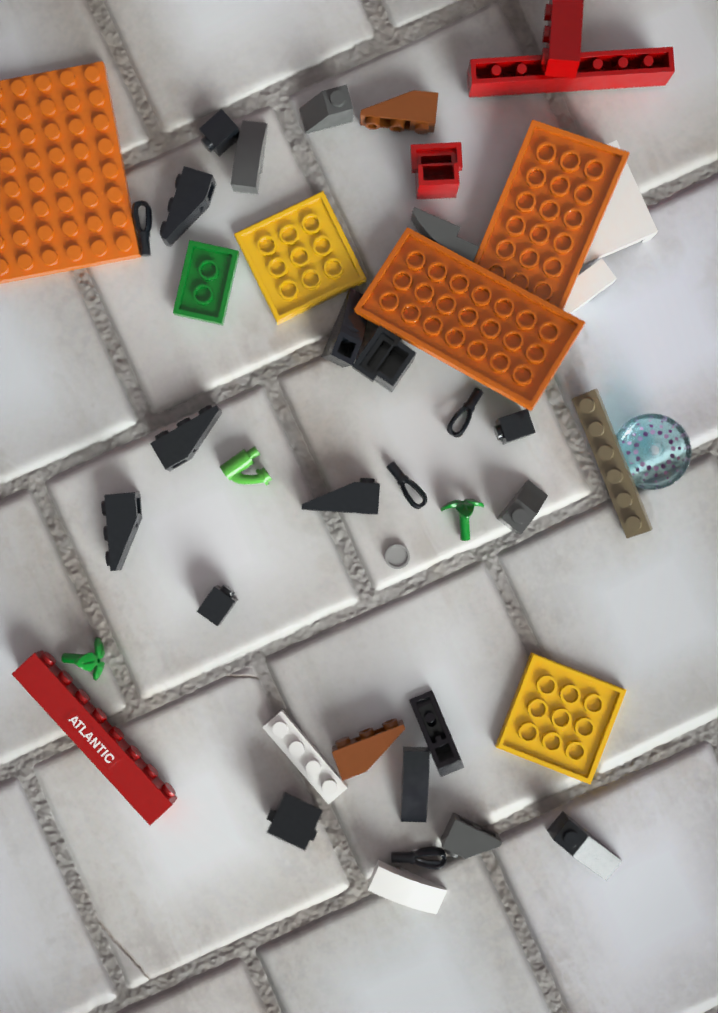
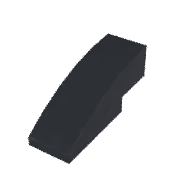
M403 747L401 822H426L430 762L428 747Z

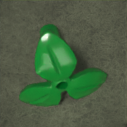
M474 499L454 500L441 508V512L445 509L456 508L459 513L460 540L462 541L470 540L469 518L473 513L474 506L484 508V504Z
M95 637L94 653H63L61 661L63 663L75 664L85 671H92L94 669L93 680L97 681L105 665L104 662H101V658L105 655L104 645L99 637Z

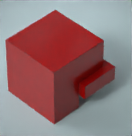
M461 142L411 144V173H415L416 200L456 198L460 185L459 171H462L463 168Z

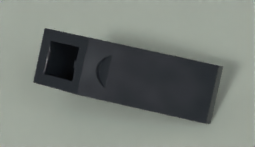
M184 166L182 173L177 175L175 181L176 192L174 198L171 197L168 202L167 211L169 214L167 221H163L160 228V236L167 246L171 247L209 208L216 187L212 174Z
M352 288L349 289L321 355L322 358L342 368L353 366L363 342L367 319L359 316L354 311L363 294Z
M208 405L198 412L199 415L197 417L183 419L176 424L178 428L171 432L165 430L154 437L156 440L150 444L165 470L172 471L193 458L222 414L221 409L217 405L214 407Z
M137 492L104 495L105 501L101 503L102 514L106 516L107 526H104L103 534L105 541H108L109 551H106L105 559L107 566H110V571L122 570L141 523V495Z

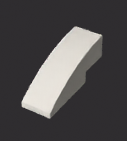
M602 258L577 277L564 311L572 314L617 279Z
M380 860L377 861L368 881V891L399 904L435 914L447 892L446 888L402 867L399 870Z

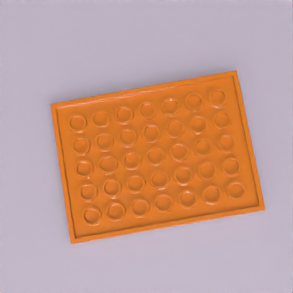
M104 62L0 80V284L141 257Z

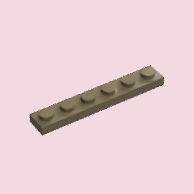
M593 389L572 398L626 538L651 531L653 528L598 389Z

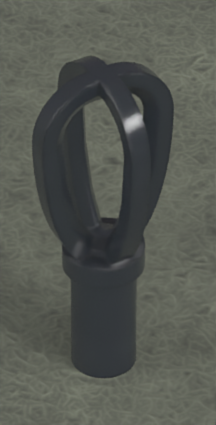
M137 201L132 205V216L138 231L141 256H151L149 237L152 226V210L146 201ZM140 206H144L146 209L144 231L139 221L138 209Z
M475 388L467 402L463 404V407L456 412L449 422L447 432L451 436L458 438L465 432L475 406L484 393L481 389ZM467 411V417L461 430L454 432L452 429L453 424L463 412Z
M394 461L390 463L386 468L397 480V484L401 486V490L409 504L415 509L425 506L427 504L426 493L414 481L410 480ZM405 483L417 491L423 499L422 503L417 504L414 502L405 487Z
M426 847L415 852H392L391 862L411 863L427 869H441L446 864V853L440 847ZM441 856L442 860H424L417 857Z

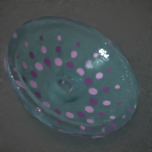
M656 413L637 416L625 423L616 435L636 487L647 490L668 487L684 475L690 464L692 447L689 436L677 421L668 416ZM653 445L659 448L658 454L652 453L651 447Z

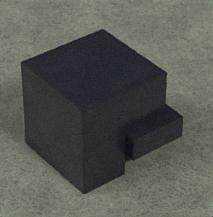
M380 326L352 368L370 381H376L392 392L414 361L416 352L403 344L400 337Z
M283 792L276 810L270 808L266 817L267 820L271 821L267 833L305 851L309 841H314L318 832L315 827L323 810Z

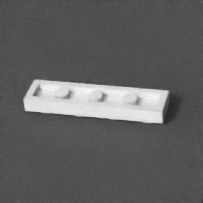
M283 709L263 725V729L328 805L348 788V785L342 781L338 773Z

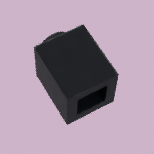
M222 109L199 128L202 135L201 143L209 152L214 151L219 157L238 141L240 133L238 126Z
M528 409L498 418L495 421L494 432L497 440H502L503 445L536 433Z
M217 585L211 590L197 612L216 626H219L238 599L234 597L235 592L226 585L222 587Z

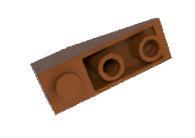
M413 90L362 109L360 125L373 130L381 127L390 128L394 132L411 130L417 134L434 133L438 93Z
M391 719L382 724L383 727L379 729L367 728L359 732L358 737L353 739L344 737L335 742L336 745L332 746V755L342 781L367 772L405 730L403 720Z

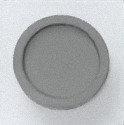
M394 544L386 550L385 561L391 568L401 569L409 563L410 553L405 546Z

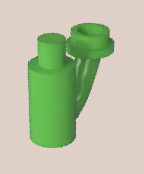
M255 446L247 452L243 449L220 466L229 480L239 484L264 482L268 485L269 481L272 480L264 467L260 470L257 469L256 472L258 474L244 475L241 473L253 465V459L260 455Z

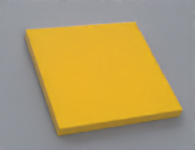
M324 191L234 233L277 324L348 291L350 288L367 282Z
M531 652L495 747L591 785L626 689Z

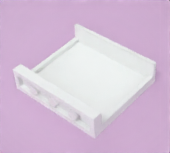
M617 140L607 144L621 149ZM627 162L582 266L639 241L641 243L648 241L658 232Z

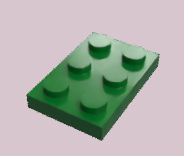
M189 240L173 314L223 326L240 254L239 251Z

